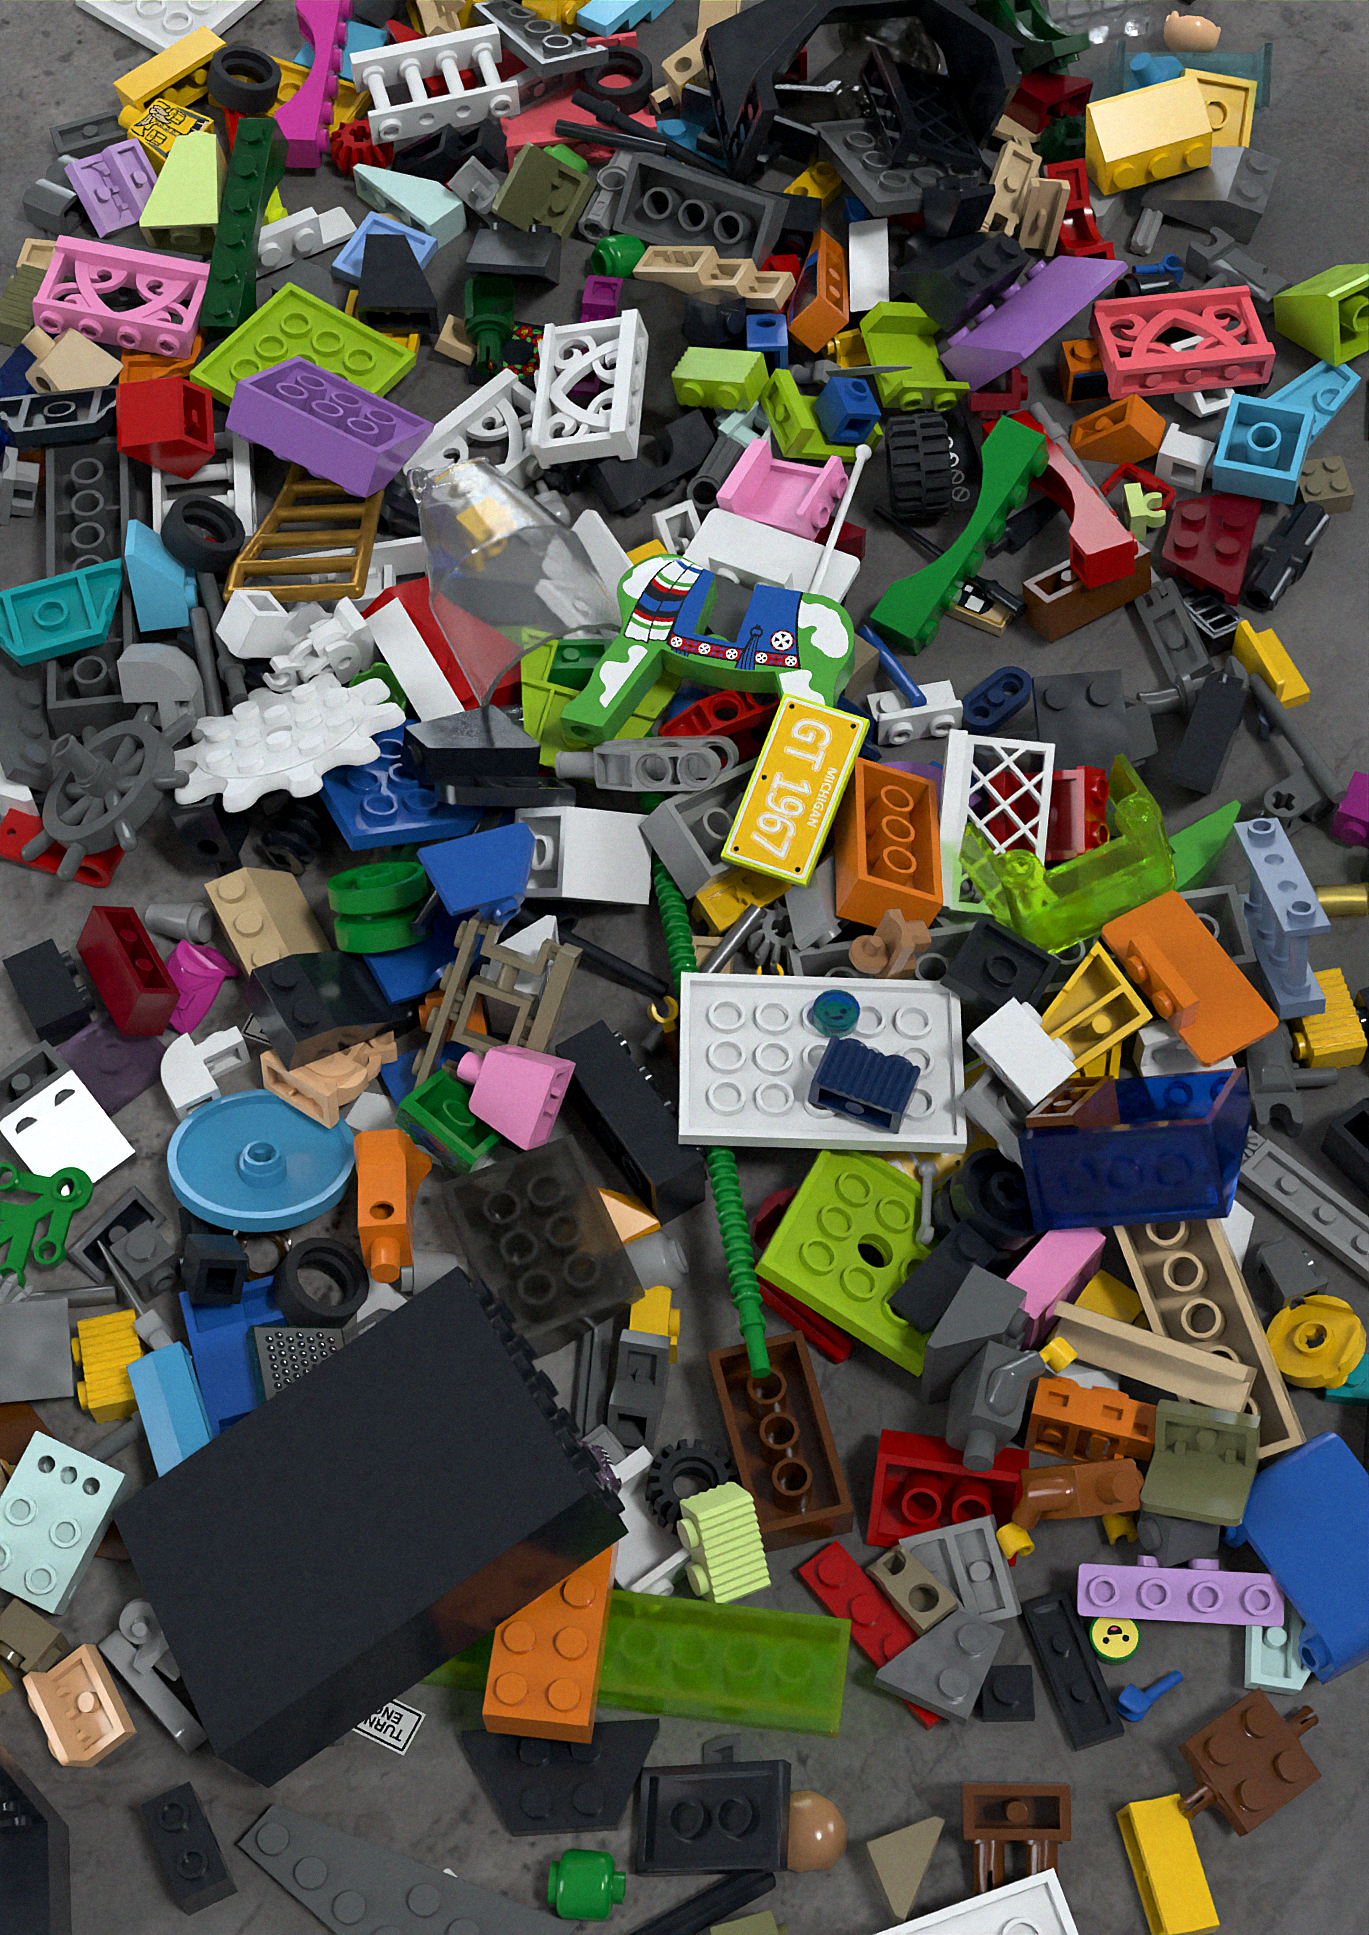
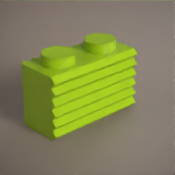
M688 347L684 357L682 356L681 361H678V366H675V371H672L671 375L678 403L682 406L687 404L689 407L696 406L698 408L701 405L703 408L708 406L711 409L715 406L717 409L723 407L725 410L732 409L733 411L737 408L739 411L745 409L747 412L751 410L769 380L762 352Z

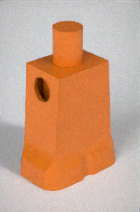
M399 1129L362 1131L353 1139V1151L358 1176V1232L365 1269H371V1277L375 1281L391 1283L399 1278L400 1266L413 1265L414 1202L419 1185L432 1168V1158L430 1155L421 1152L415 1146L412 1139Z

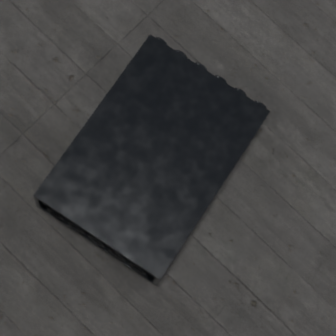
M456 1266L111 1512L216 1757L268 1789L629 1533L619 1516L620 1513L625 1511L622 1501L609 1484L603 1486L597 1474L603 1471L600 1463L586 1445L580 1446L575 1438L581 1432L577 1423L564 1407L559 1409L553 1400L559 1393L551 1379L542 1369L537 1372L532 1362L538 1357L531 1344L523 1334L519 1333L516 1335L512 1325L517 1322L514 1314L502 1298L495 1299L490 1288L480 1276L472 1280L459 1266Z

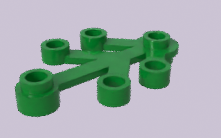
M0 1163V1178L4 1173L12 1172L10 1182L0 1185L1 1193L11 1194L16 1190L43 1195L28 1206L0 1201V1221L2 1222L0 1223V1247L12 1240L6 1263L0 1265V1274L3 1278L10 1272L18 1273V1285L24 1288L26 1284L24 1270L38 1222L51 1214L52 1218L48 1235L36 1243L33 1251L34 1257L46 1268H56L64 1262L66 1258L64 1245L73 1213L84 1209L89 1204L93 1195L92 1180L80 1168L65 1167L56 1171L51 1177L20 1172L10 1163ZM69 1182H74L73 1192L63 1196L61 1194L63 1187ZM49 1246H56L57 1251L54 1257L45 1260L43 1257L45 1250Z

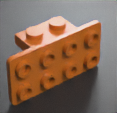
M1174 890L1166 891L1103 926L1102 939L1126 968L1131 979L1139 985L1153 1003L1158 1014L1166 1020L1202 1067H1213L1277 1030L1279 1024L1278 1017L1178 892Z

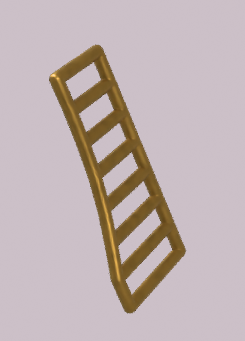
M293 462L284 486L270 512L230 565L223 592L224 601L227 604L229 603L234 590L269 591L278 603L341 600L346 596L349 600L363 597L385 488L366 497L365 503L292 506L296 497L350 495L343 489V486L329 479L303 481L306 472H309L308 468ZM362 520L360 529L275 533L282 523ZM356 546L355 555L256 560L262 550ZM351 573L350 580L347 583L243 587L245 577Z

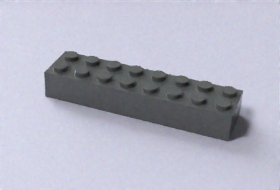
M117 436L93 438L88 442L80 444L72 443L71 441L55 442L46 447V579L118 558L122 559L126 572L106 642L47 659V710L58 738L65 734H71L74 737L81 736L82 730L87 726L95 727L99 733L114 724L133 720L138 711L137 703H123L117 661L129 645L141 644L140 628L125 560L128 520L137 519L136 464L134 458L118 452Z

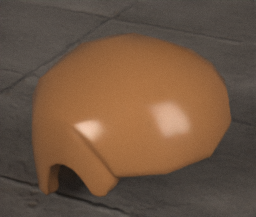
M804 1790L790 1793L787 1869L797 1873L829 1870L836 1865L847 1849L849 1827L840 1808L815 1791Z

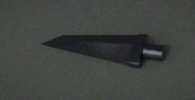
M1045 496L1007 519L1003 535L996 544L990 543L985 551L986 555L990 558H995L1005 549L1019 551L1062 508L1052 499Z

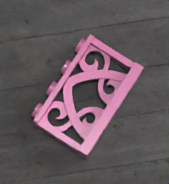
M59 235L55 244L53 259L40 290L32 302L35 327L38 325L43 331L52 334H61L72 328L90 341L161 354L168 357L189 359L191 347L199 329L211 264ZM65 275H66V276H71V277H76V283H75V282L62 283V282H63V279H64ZM120 287L137 289L142 299L148 303L132 310L114 312L102 302L97 294L108 293ZM79 293L66 297L64 302L55 300L64 294ZM183 299L191 300L188 310L179 304ZM167 312H172L179 316L183 321L182 325L171 323V317Z

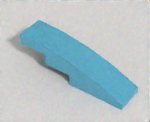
M591 0L576 12L577 25L608 38L620 26L630 30L642 18L652 22L675 0Z

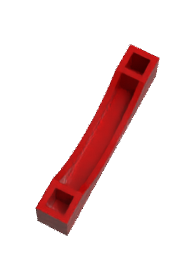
M1027 410L1007 415V417L1046 436L1047 450L1050 455L1048 465L1040 477H1033L1028 487L1038 490L1052 499L1065 511L1072 523L1069 530L1070 567L1085 586L1091 589L1135 574V555L1138 554V543L1133 532L1127 531L1122 526L1115 511L1112 508H1107L1100 499L1097 489L1094 486L1090 487L1083 479L1078 466L1072 465L1068 461L1058 443H1053L1042 423H1037ZM1000 418L982 423L983 444Z

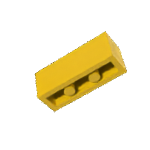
M204 25L113 83L123 107L131 105L144 113L156 99L160 98L182 107L191 104L209 92L207 79L213 55L222 47H227L226 42Z

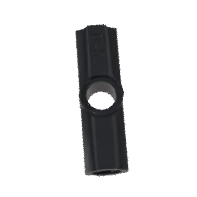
M1312 501L1306 504L1299 503L1281 531H1274L1262 550L1258 565L1242 587L1241 597L1245 599L1249 608L1260 613L1266 610L1273 611L1291 582L1297 583L1301 579L1312 558L1315 546L1329 527L1331 517L1325 513L1323 506Z

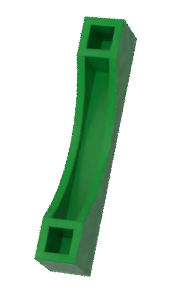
M1005 415L1001 416L981 447L983 461L982 489L976 510L965 531L953 546L934 563L909 577L893 582L870 616L872 627L878 636L916 656L924 645L929 646L934 641L939 632V622L945 612H951L957 606L962 595V586L968 577L974 578L977 575L984 561L983 554L990 543L996 544L1000 540L1006 527L1005 520L1012 510L1017 511L1022 506L1028 493L1027 487L1033 477H1040L1048 465L1050 455L1047 450L1046 436Z

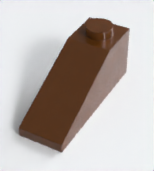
M1114 1076L1068 1078L1025 1117L1026 1127L1061 1146L1079 1145L1081 1151H1096L1106 1148L1122 1130Z

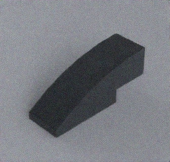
M488 118L460 133L448 123L396 152L391 171L445 183L450 181L472 156L490 170L502 164L507 136Z

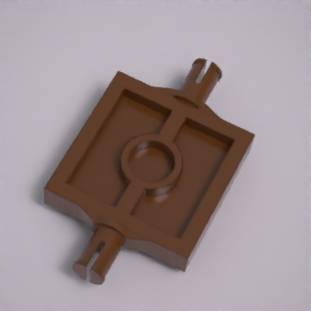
M1258 1687L1178 1745L1177 1748L1193 1769L1198 1785L1197 1788L1177 1801L1179 1811L1196 1801L1182 1815L1188 1820H1193L1196 1815L1209 1805H1212L1225 1815L1236 1833L1241 1837L1251 1832L1316 1782L1322 1775L1302 1748L1299 1740L1300 1736L1319 1723L1317 1714L1300 1723L1314 1710L1310 1706L1304 1705L1299 1711L1285 1720L1278 1714L1261 1688Z

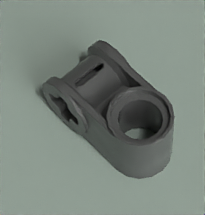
M1303 765L1288 778L1269 788L1262 802L1264 809L1258 814L1257 818L1269 819L1277 817L1289 839L1311 823L1324 818L1338 803H1332L1307 767Z

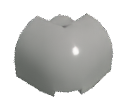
M160 643L131 644L126 648L117 661L123 703H137L139 709L142 702H158V710L151 725L162 726V732L185 713H193L198 719L207 717L202 678L192 658L178 647Z

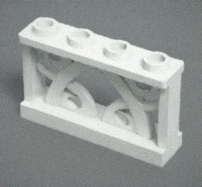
M638 309L622 311V316L618 318L555 327L554 323L545 324L543 340L538 342L540 368L535 370L534 382L537 390L536 400H532L530 404L533 420L532 430L527 432L526 437L529 453L536 456L541 469H549L551 464L619 455L620 460L637 458L649 339ZM587 347L589 352L584 355L578 350V348ZM565 350H572L573 357L564 360ZM606 363L609 368L611 364L616 363V368L605 370L601 365ZM594 370L599 379L606 383L614 384V387L599 394L590 403L588 409L584 410L571 402L566 395L578 381ZM612 403V408L610 410L602 409V406H604L605 404ZM579 426L578 432L574 436H570ZM559 427H565L561 432L563 438L554 439L555 430Z
M505 368L434 426L430 436L394 476L395 482L401 484L409 493H412L423 503L446 512L448 521L457 528L458 532V520L495 496L498 495L506 504L510 503L519 491L531 481L539 479L544 474V469H541L536 456L531 455L527 447V432L531 431L532 427L522 431V428L533 424L530 404L532 400H536V393L520 383L518 375ZM518 406L528 414L518 418L513 408ZM495 424L494 430H487ZM559 427L555 430L554 439L563 437L561 432L565 427ZM507 436L509 437V451L504 464L489 467H467L469 462L467 446L475 439L480 441H496ZM459 454L460 458L457 464L453 466L455 463L453 457ZM429 477L442 481V484L438 489L426 479ZM454 484L459 485V495L462 499L466 492L473 491L460 503H457L448 496Z

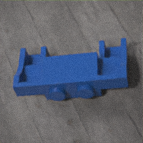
M274 1275L244 1283L240 1304L192 1303L187 1291L179 1293L192 1353L189 1355L197 1381H199L201 1394L215 1438L267 1402L253 1339L256 1338L254 1327L290 1328L288 1319L283 1315L274 1299L272 1288Z

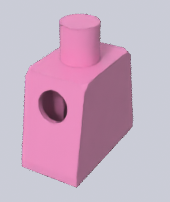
M505 1044L490 1048L485 1058L472 1052H467L458 1065L457 1076L475 1085L468 1104L470 1111L517 1146L527 1151L547 1144L576 1063L520 1046Z

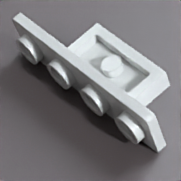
M309 207L261 227L256 278L289 265L298 258L303 259L351 239L357 231L356 226L343 207L334 208L320 215H317L314 209ZM211 260L206 261L205 264H211Z
M417 536L374 543L365 593L360 599L350 600L358 612H363L386 588L396 586V576L430 571L436 568L435 558L428 537ZM356 546L279 559L355 555ZM351 573L268 577L278 586L347 583L350 580Z

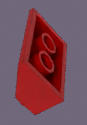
M882 1429L866 1544L893 1548L896 1544H900L899 1539L990 1514H994L999 1530L1013 1522L1012 1514L1023 1495L1020 1469L1029 1468L1030 1451L1004 1447L994 1458L991 1470L977 1472L964 1466V1452L950 1447L946 1442V1438ZM1017 1552L1011 1559L1007 1560L1009 1566L1015 1567Z

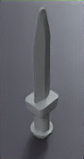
M819 360L815 362L814 367L803 368L797 364L789 370L798 388L800 384L817 383L825 387L831 376L846 377L893 373L912 369V366L878 365L841 369L840 365L832 361Z
M97 1241L109 1268L140 1317L133 1322V1327L147 1345L153 1347L154 1351L173 1344L169 1337L171 1329L165 1319L155 1309L147 1311L117 1261L103 1244Z

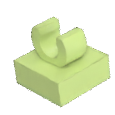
M1140 483L1125 484L1122 500V514L1127 531L1133 532L1137 541H1145L1147 526L1157 528L1165 525L1166 511L1150 510L1161 507L1162 494L1152 492L1143 497Z

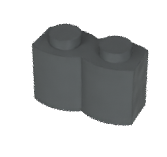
M68 154L61 156L48 167L45 178L39 179L27 188L22 203L28 222L63 236L70 235L79 227L87 212L64 168L71 162L80 159Z

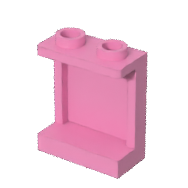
M753 438L717 493L716 498L722 510L813 542L821 528L827 525L830 514L839 499L843 498L849 481L847 474H845L841 457L832 455L824 468L777 460L772 457L768 441Z

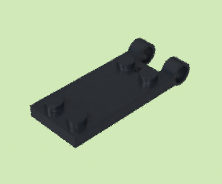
M1121 669L1033 677L1031 683L1037 742L1055 744L1053 771L1076 770L1077 766L1086 765L1106 770V778L1110 789L1109 798L1106 802V823L1109 828L1110 838L1106 849L1114 848L1117 879L1136 878V885H1138L1140 874L1144 872V866L1138 841ZM1039 754L1040 772L1043 769L1044 755ZM1076 861L1049 862L1053 892L1069 891L1078 886Z

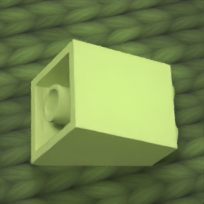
M194 131L187 136L176 137L139 219L140 229L149 247L194 255L213 254L228 177V164L216 134Z

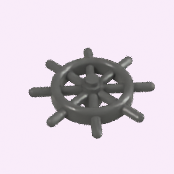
M142 702L133 720L114 724L99 733L93 726L85 727L81 733L84 745H81L71 734L61 736L54 743L51 754L59 759L64 766L46 792L37 789L32 791L34 802L44 803L42 818L45 829L21 849L22 858L26 861H33L58 842L67 852L57 870V877L62 882H69L74 878L85 855L106 851L119 843L124 851H134L138 847V839L135 832L155 812L168 789L183 788L189 784L190 777L187 772L183 770L174 771L175 754L172 746L197 726L198 718L196 715L185 713L160 733L151 725L158 710V702Z

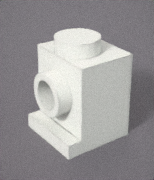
M1172 423L1158 452L1155 476L1164 480V482L1201 493L1206 479L1213 478L1216 443L1204 440L1198 436L1179 432L1180 425Z

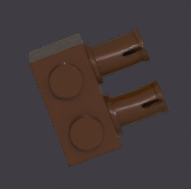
M960 1781L961 1836L968 1843H973V1893L984 1894L988 1892L987 1872L991 1870V1891L1005 1886V1844H1009L1010 1840H1020V1843L1026 1844V1878L1054 1868L1058 1878V1845L1063 1844V1841H1071V1794L1069 1784L1066 1782Z

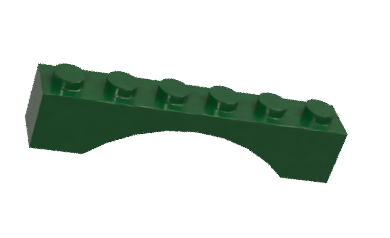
M239 118L199 322V327L210 343L224 337H229L257 311L256 269L261 227L270 197L277 184L283 179L289 143L276 119Z

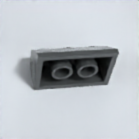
M975 1264L973 1265L926 1344L920 1401L922 1403L933 1405L949 1401L952 1383L988 1340L1018 1351L1020 1350L1026 1336L1023 1329L1030 1316V1313L1024 1311L1027 1291Z

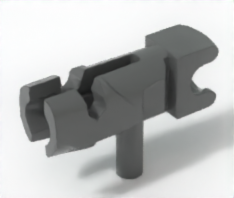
M1218 227L1210 228L1211 240L1208 246H1204L1197 241H1192L1189 244L1186 254L1187 268L1204 281L1210 277L1212 278L1197 290L1247 285L1251 292L1250 298L1255 311L1268 318L1274 317L1273 296L1292 288V283L1277 273L1267 274L1268 266L1264 263H1259L1234 247L1235 239Z
M1270 1007L1271 1010H1272V1011L1275 1013V1015L1277 1016L1275 1009L1272 1008V1007ZM1285 1019L1279 1020L1275 1032L1248 1046L1244 1055L1251 1099L1249 1108L1250 1124L1252 1130L1261 1137L1264 1136V1128L1268 1125L1269 1119L1272 1118L1279 1119L1284 1123L1286 1133L1290 1138H1295L1301 1133L1304 1125V1113L1301 1094L1297 1093L1296 1087L1337 1084L1336 1067L1299 1068L1298 1063H1292L1290 1052L1293 1051L1294 1044Z

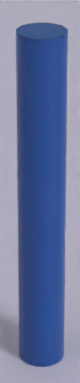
M869 625L861 627L857 635L880 651L879 665L912 708L925 706L927 698L874 629Z

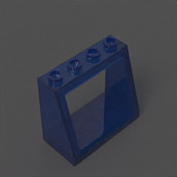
M1245 1067L1114 1079L1121 1125L1034 1132L1026 1128L1018 1138L1035 1231L1228 1218L1233 1205L1252 1116Z

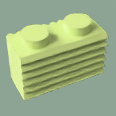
M735 1482L718 1485L716 1489H708L707 1492H700L698 1495L690 1496L689 1499H682L679 1502L683 1519L677 1521V1531L684 1547L690 1550L693 1565L687 1568L689 1583L697 1596H703L715 1607L722 1606L771 1586L765 1561L766 1555L763 1551L764 1546L761 1542L762 1537L759 1533L760 1527L757 1523L758 1518L753 1505L754 1499L749 1492Z

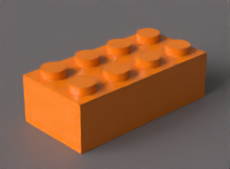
M857 757L834 817L836 916L877 928L887 910L900 908L905 921L922 919L928 929L943 906L936 781Z
M619 1540L496 1627L482 1711L487 1732L591 1744Z

